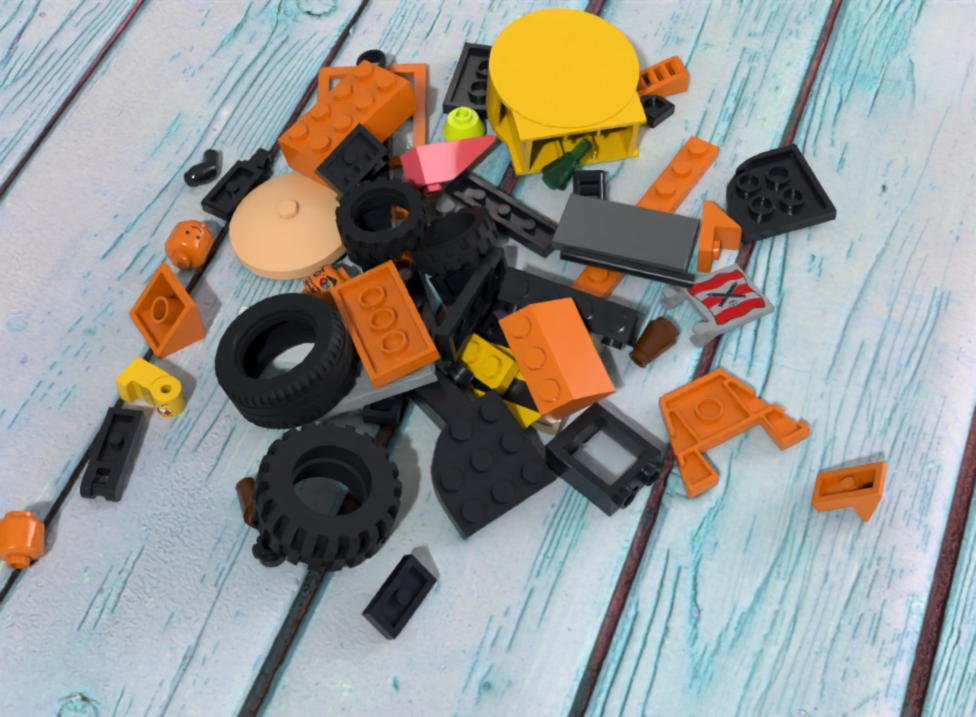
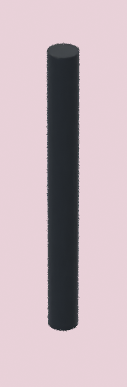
M563 246L560 252V260L687 289H693L695 276L578 249Z

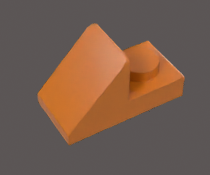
M704 200L697 261V272L710 273L711 260H718L719 249L739 250L742 232L741 227L708 200Z
M882 461L817 473L811 505L818 512L852 507L865 522H868L882 498L887 464Z

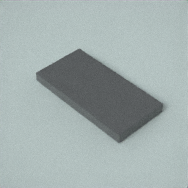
M571 193L552 239V249L561 251L564 246L684 274L699 229L700 220Z

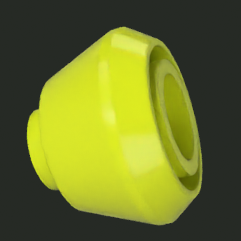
M459 107L449 113L442 132L445 140L449 142L484 136L485 126L473 109Z

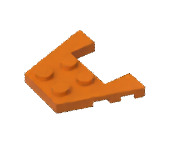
M720 368L659 398L658 407L686 495L689 499L718 485L719 476L701 455L702 453L757 425H760L779 449L783 451L808 438L810 428L802 421L796 423L785 416V410L773 404L770 406L755 396L756 392Z

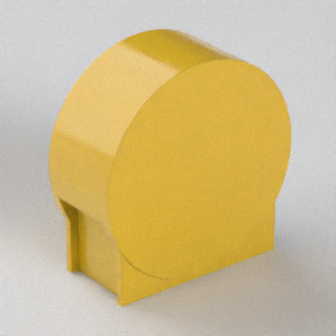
M567 8L544 9L526 14L510 23L499 34L490 52L486 112L493 131L508 147L516 176L639 157L636 146L640 124L646 123L647 119L636 90L639 81V63L634 48L625 35L608 21L584 11Z

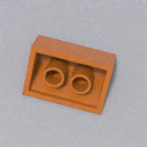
M571 297L530 304L498 321L538 411L549 423L554 424L592 405L595 401L598 402L616 392Z

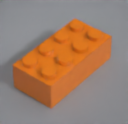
M363 60L277 139L288 166L331 189L314 173L316 168L359 123L381 143L394 133L419 109L410 81L367 60Z

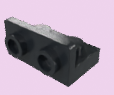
M359 123L316 168L314 173L338 194L335 199L339 202L343 195L347 196L349 194L348 190L350 188L362 185L360 181L367 173L373 177L385 165L386 162L381 158L388 152V149Z

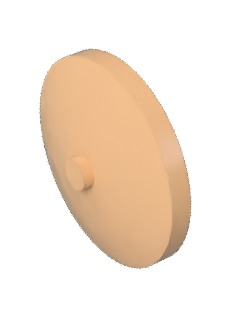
M300 172L283 174L262 183L240 202L231 218L229 238L238 260L252 273L275 280H291L306 277L325 264H333L346 252V247L342 244L336 224L335 210L336 207H340L339 202L335 199L338 194ZM359 218L357 219V221H356V223H355V226H357V227H358V224H359Z

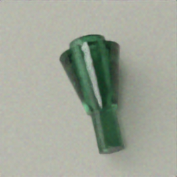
M583 138L571 152L568 151L542 167L543 182L552 190L564 191L580 160L593 147L591 142Z

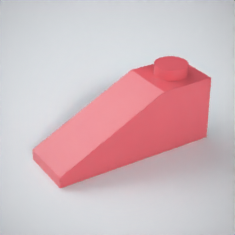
M495 135L412 148L400 155L406 181L414 185L415 191H423L424 196L441 192L442 185L455 179L496 141Z

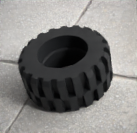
M325 421L323 426H316L315 422L302 424L301 431L298 432L296 428H292L283 433L282 440L276 439L268 447L267 455H264L261 460L252 495V500L254 501L252 506L253 519L259 522L257 530L263 539H271L269 547L278 555L284 552L288 555L286 561L296 566L298 562L308 564V570L319 571L321 566L328 567L329 572L341 571L343 564L346 563L349 568H353L362 564L364 557L371 558L375 555L380 545L385 543L401 504L402 482L397 479L399 470L394 461L388 462L390 453L382 445L377 447L374 444L375 438L366 432L364 435L355 432L356 427L346 424L345 428L337 427L336 422ZM308 478H330L350 489L355 495L360 508L346 515H324L307 507L298 498L293 486Z

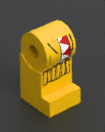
M138 356L115 379L121 399L130 404L139 398L154 406L157 413L166 418L178 416L186 407V400L180 381Z

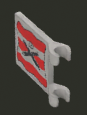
M737 263L695 279L693 289L674 285L665 286L662 289V295L665 298L660 300V304L669 311L687 299L705 322H698L692 326V332L695 335L690 336V341L698 348L706 345L720 334L773 313L775 309Z

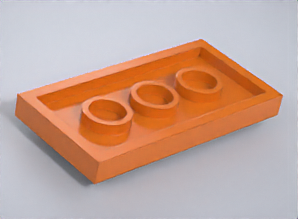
M392 259L330 288L334 301L375 389L440 359V355Z

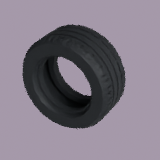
M302 293L278 294L250 306L227 327L217 348L215 375L231 402L250 423L268 429H292L323 417L346 395L356 373L358 362L357 350L340 317L328 302L316 296ZM314 343L312 350L304 360L287 373L270 379H259L261 372L269 362L284 350L300 344Z

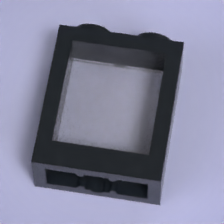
M596 401L545 445V463L549 469L609 517L620 508H627L633 502L636 493L645 485L651 486L661 473V451Z

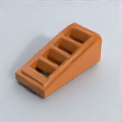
M678 56L667 58L639 72L637 85L640 89L637 92L639 98L641 99L646 95L666 97L687 91L688 72Z

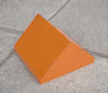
M162 262L128 313L156 357L161 359L206 337L197 306L169 265Z

